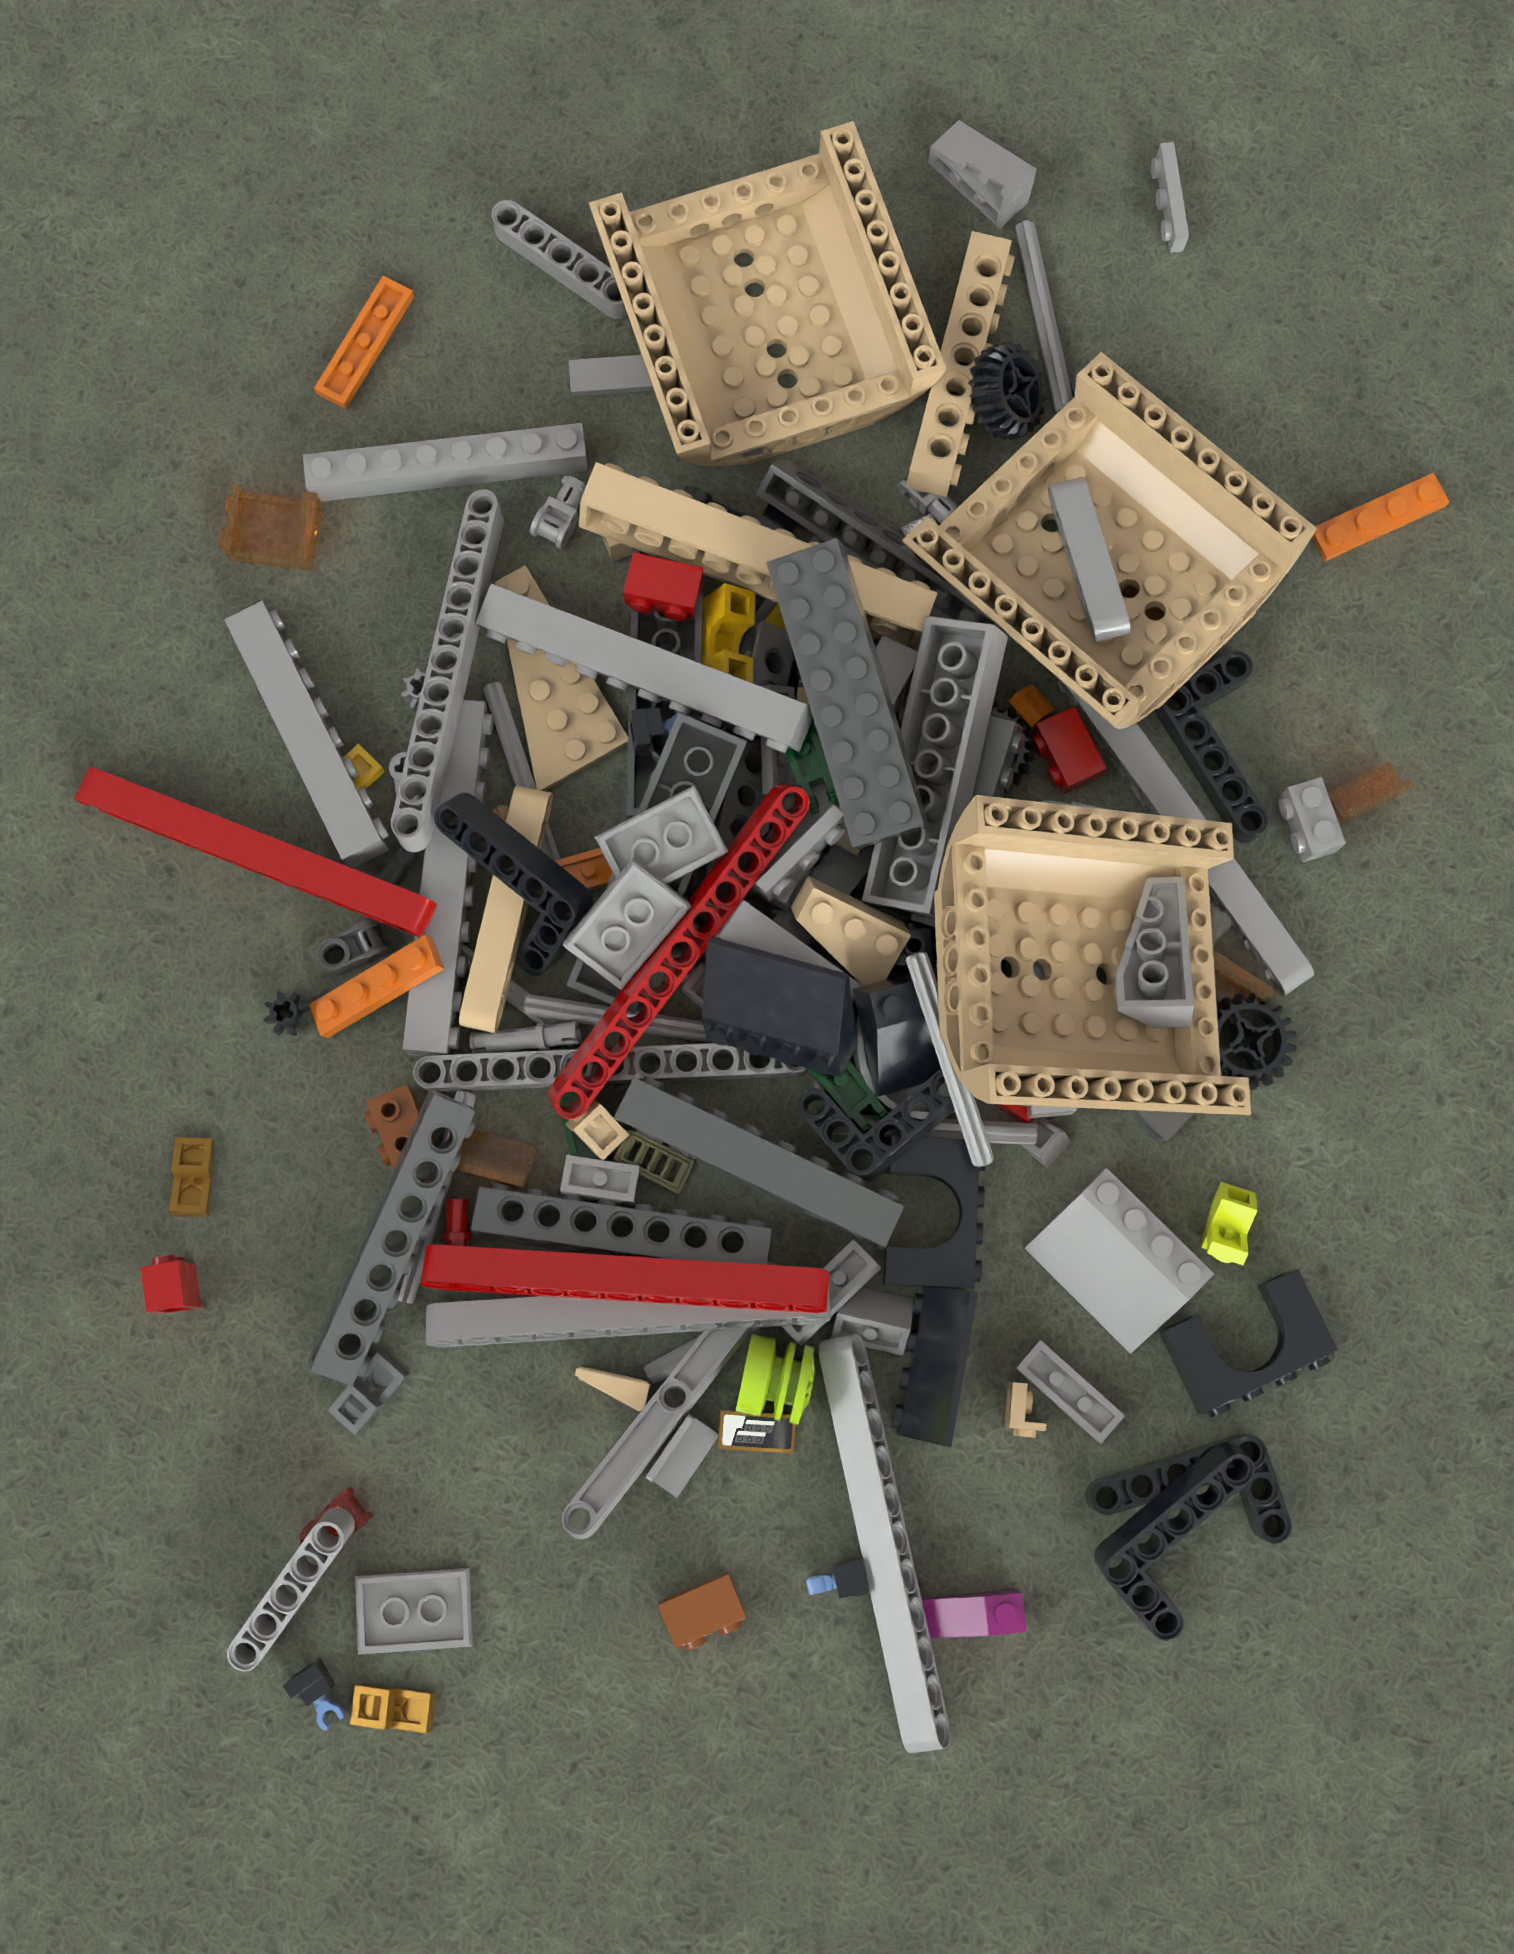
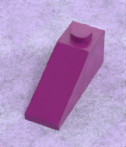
M1017 1588L921 1598L930 1638L993 1636L1027 1632L1022 1592Z

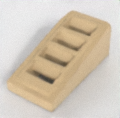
M585 1366L576 1368L575 1376L631 1408L642 1411L646 1406L651 1386L650 1381Z

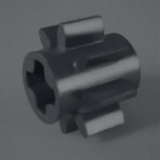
M278 991L277 1000L273 1003L265 1002V1005L270 1009V1015L266 1016L263 1020L267 1024L277 1023L274 1027L275 1034L280 1036L284 1029H288L290 1034L295 1037L297 1036L296 1028L300 1024L304 1026L309 1025L303 1018V1013L309 1011L310 1006L307 1004L297 1005L300 995L296 992L289 999ZM282 1009H290L294 1014L291 1019L288 1017L283 1018L279 1015Z

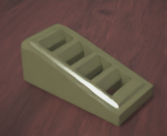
M629 1128L627 1131L629 1136L621 1143L613 1162L640 1166L648 1149L651 1148L655 1152L647 1168L640 1167L639 1176L679 1195L695 1161ZM635 1142H639L642 1145L634 1161L627 1160ZM663 1154L669 1158L660 1176L653 1172ZM675 1161L682 1165L672 1183L666 1179Z

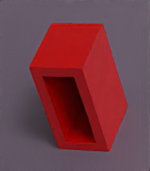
M633 552L623 591L625 605H629L632 610L639 613H650L652 610L665 613L664 615L667 618L676 621H684L686 618L694 620L704 582V569L695 565Z
M1075 706L1036 724L1032 732L1034 736L1031 737L1035 739L1033 748L1039 757L1044 755L1049 765L1047 775L1055 788L1060 786L1063 794H1066L1102 777L1107 768Z
M167 1255L152 1258V1265L140 1267L147 1313L167 1314L201 1308L196 1263L185 1262L184 1257Z

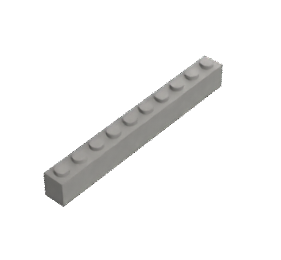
M494 584L490 585L475 624L487 630L485 636L503 644H505L507 638L517 642L515 648L534 656L537 650L547 653L545 660L562 667H565L566 663L570 662L577 665L576 672L592 679H596L597 674L608 677L606 683L615 688L627 691L628 686L639 689V697L654 703H658L659 698L671 702L669 705L670 709L689 716L691 710L703 714L701 721L712 726L721 728L724 722L734 726L732 733L753 741L755 735L767 739L765 746L782 753H786L787 748L800 751L813 720L810 706Z
M463 700L439 806L462 792L473 795L482 803L485 802L486 782H481L482 769H488L490 761V749L485 748L486 735H492L493 714L488 713L485 701ZM434 825L431 841L425 848L420 895L438 904L425 935L433 938L444 970L409 990L403 1050L407 1055L425 1057L452 1055V1049H458L460 1028L455 1027L456 1013H460L464 997L463 992H459L460 978H465L467 973V956H461L462 944L464 942L469 943L471 937V921H466L467 908H473L475 900V886H470L471 872L477 873L478 862L441 833L436 825Z

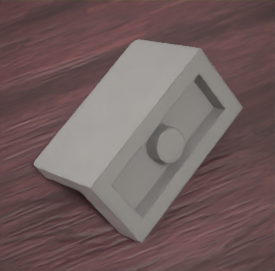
M566 1155L560 1188L561 1196L564 1194L583 1197L584 1202L597 1204L600 1199L619 1202L620 1207L634 1209L640 1166Z
M861 1287L838 1309L831 1339L857 1333L862 1337L867 1348L903 1356L911 1330L914 1300Z
M689 1413L645 1478L651 1482L654 1481L677 1498L719 1437V1434Z

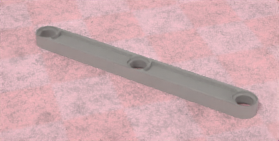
M753 1328L703 1331L565 1508L562 1514V1524L571 1536L577 1539H585L597 1531ZM675 1388L683 1390L686 1394L684 1403L676 1408L667 1406L665 1402L667 1393ZM578 1510L588 1511L591 1517L589 1525L583 1530H574L570 1524L572 1515Z

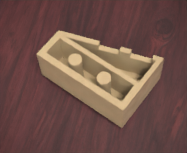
M809 875L791 905L796 920L863 986L887 979L911 936L903 921Z

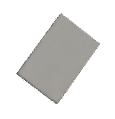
M695 786L595 836L616 878L628 863L635 859L665 884L728 852Z
M632 859L564 940L563 946L622 990L691 908V903L635 859Z
M470 1568L355 1576L358 1655L473 1646Z

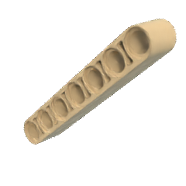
M516 785L512 794L506 822L542 850L552 807L553 794ZM494 875L463 997L459 1025L497 1033L529 903Z

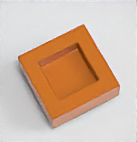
M1033 684L1018 691L1008 701L1015 708L1016 714L1022 715L1023 721L1027 722L1031 727L1047 719L1056 710Z

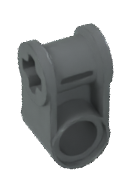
M373 919L364 920L348 930L321 942L317 950V957L326 972L331 975H343L358 967L371 964L388 956L391 953V949L383 943L377 930L378 921ZM367 936L369 937L372 943V947L369 946L366 940ZM339 949L345 952L344 959L339 964L327 963V957L333 950Z

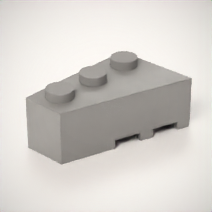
M960 120L930 146L928 163L999 229L1028 204L1037 169Z

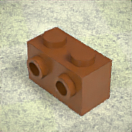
M408 1084L366 1101L370 1110L364 1113L366 1121L372 1133L378 1131L383 1145L378 1146L379 1153L385 1166L392 1165L393 1169L420 1112L414 1092Z
M729 1571L660 1600L658 1603L675 1649L684 1646L686 1651L706 1643L705 1636L719 1630L721 1635H725L742 1627L740 1620L746 1618V1612Z

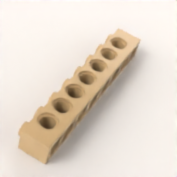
M975 231L971 233L940 352L946 366V371L931 387L906 487L947 498L949 486H957L962 467L960 464H955L957 455H965L970 434L963 433L965 424H973L976 412L972 410L974 403H971L972 398L969 397L972 394V387L968 384V381L973 379L970 368L975 366V357L980 356L982 350L993 345L986 343L988 334H996L1000 314L994 313L996 305L1003 306L1008 286L1001 284L1003 275L1010 277L1015 256L1009 255L1012 240ZM973 303H979L983 306H976ZM967 332H970V333L975 334L976 336H970V335H967L966 333H967ZM957 362L967 363L968 366L959 365ZM949 392H957L961 394V396L951 395ZM941 422H950L954 426H945ZM934 452H942V453H944L946 456H945V457H938V456H935L933 453H934Z

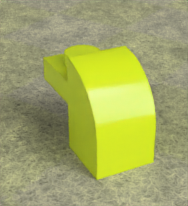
M1220 1182L1202 1237L1201 1248L1207 1249V1254L1224 1263L1234 1262L1244 1265L1248 1255L1247 1234L1257 1213L1255 1192Z

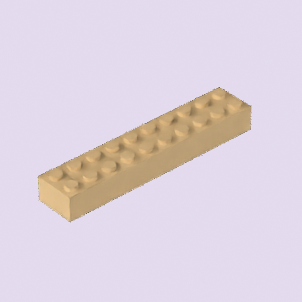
M595 463L580 501L579 527L662 559L703 567L704 575L754 591L756 595L777 603V596L766 562L820 544L818 542L806 543L798 540L791 532L784 529L772 530L764 527L753 517H738L730 514L719 504H704L696 501L685 491H670L662 488L651 478L644 476L636 478L626 474L621 467L610 463L605 465ZM847 555L872 639L880 641L884 635L914 649L923 633L926 616H929L937 593L931 591L930 587L922 582L905 581L897 578L896 574L891 570L871 568L863 565L862 561L857 557Z

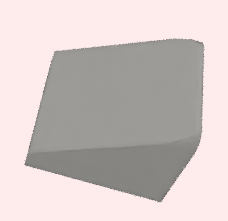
M1045 1117L1033 1118L1030 1123L1037 1125L1036 1144L1021 1146L1048 1169L1071 1141L1062 1129Z

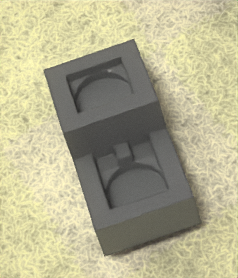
M382 1349L369 1362L364 1375L357 1377L353 1386L348 1385L327 1411L356 1435L410 1373Z

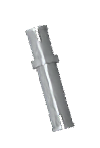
M578 1021L561 1024L538 1022L537 1026L498 1030L497 1033L473 1032L470 1034L469 1043L470 1049H473L472 1054L499 1053L535 1048L545 1051L553 1046L580 1044L581 1029L576 1028L579 1027Z

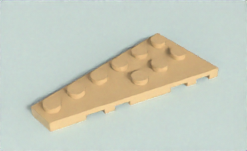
M526 565L495 581L496 586L549 605ZM507 638L537 790L546 791L628 745L626 732L594 679L576 672L577 665L567 662L566 666L562 667L545 660L547 653L537 650L535 656L515 648L516 641Z

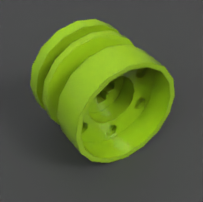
M752 1333L736 1412L760 1416L766 1401L774 1402V1420L780 1421L785 1404L791 1406L789 1423L798 1425L811 1396L816 1369L813 1356L814 1346L805 1345L801 1361L793 1360L795 1342L790 1341L784 1357L776 1356V1338Z

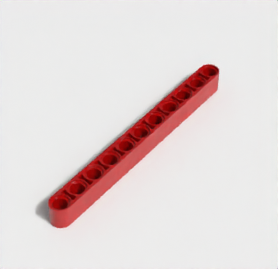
M90 766L74 797L75 801L85 806H88V804L92 805L102 813L417 937L425 935L438 905L436 902L417 893Z
M780 783L769 791L728 846V852L720 857L688 900L691 903V908L627 982L552 1083L548 1091V1100L561 1117L575 1119L586 1111L707 948L709 938L716 936L809 809L810 800L808 794L803 789L788 783ZM792 792L795 802L789 810L785 811L782 806V800L787 793ZM771 822L773 832L768 839L762 840L760 829L765 823ZM749 852L751 862L745 869L740 870L738 859L743 853ZM722 882H728V894L724 898L717 899V886ZM705 911L707 914L705 925L698 929L694 928L693 920L695 916ZM684 941V953L678 958H672V947L677 942ZM662 971V983L655 988H650L649 979L651 975ZM640 1001L641 1010L639 1014L634 1017H627L628 1006L633 1002ZM613 1031L619 1032L618 1042L614 1046L605 1047L604 1040L606 1036ZM597 1062V1070L593 1075L582 1076V1069L587 1063ZM575 1092V1099L570 1105H559L560 1098L564 1093Z
M427 1245L425 1247L420 1284L428 1288L440 1290L824 1313L827 1311L830 1272L812 1267Z

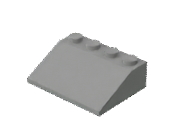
M1107 1168L1101 1170L1024 1248L1130 1354L1189 1301L1214 1275Z

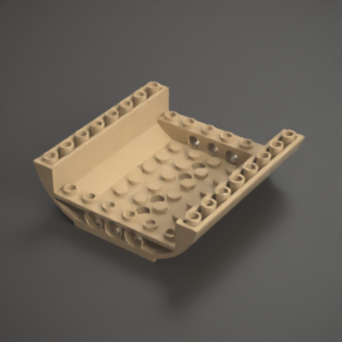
M854 121L821 131L819 154L638 210L628 211L622 192L589 202L677 456L686 462L708 467L747 465L873 425L875 422L897 412L920 397L946 371L945 363ZM747 253L753 258V262L747 267H741L734 262V259L738 254ZM751 283H758L764 288V292L758 297H751L745 292V288ZM778 343L785 347L786 353L780 358H774L767 353V348L772 344ZM783 374H791L796 377L798 382L794 387L787 389L779 385L778 379ZM762 448L763 454L744 458L742 453Z
M1100 352L1077 374L1075 397L939 526L927 516L902 542L1113 727L1124 729L1145 718L1155 709H1159L1255 615L1258 608L1271 595L1297 561L1313 536L1316 527L1104 353ZM1079 477H1084L1119 587L1132 585L1138 590V594L1133 598L1123 597L1130 621V634L1094 643L1091 637L1059 530L1048 532L1042 527L1045 521L1055 520L1050 504L1048 486ZM1157 607L1164 612L1165 616L1155 621L1149 619L1145 615V611L1148 608Z
M975 795L956 823L947 845L941 867L938 890L934 891L940 1040H944L948 1057L957 1077L974 1097L988 1104L1251 1115L1249 1078L1221 1076L1208 869L1234 859L1232 823ZM1150 877H1184L1194 999L1191 1027L1153 1028L1117 1011L1115 976L1125 950V944L1135 919L1146 880ZM1002 959L1008 961L1012 967L1010 978L1006 977L1001 971ZM1034 962H1038L1043 967V980L1035 976L1033 972ZM1098 967H1101L1106 973L1107 981L1105 985L1097 978L1096 971Z

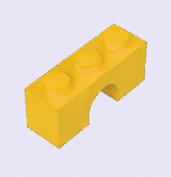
M724 583L703 598L702 664L753 683L754 658L739 654V646L746 630L755 625L754 591Z

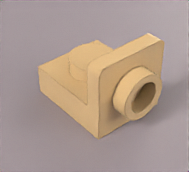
M595 1100L592 1101L580 1117L570 1119L566 1123V1126L575 1132L602 1161L629 1136L607 1110Z
M1008 1382L1004 1427L1014 1428L1013 1436L1036 1438V1430L1046 1431L1047 1424L1025 1421V1414H1031L1033 1394L1031 1391H1027V1383Z

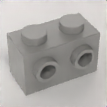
M1322 777L1287 787L1279 796L1278 805L1281 816L1288 822L1291 831L1292 847L1299 854L1302 863L1336 853L1346 844Z

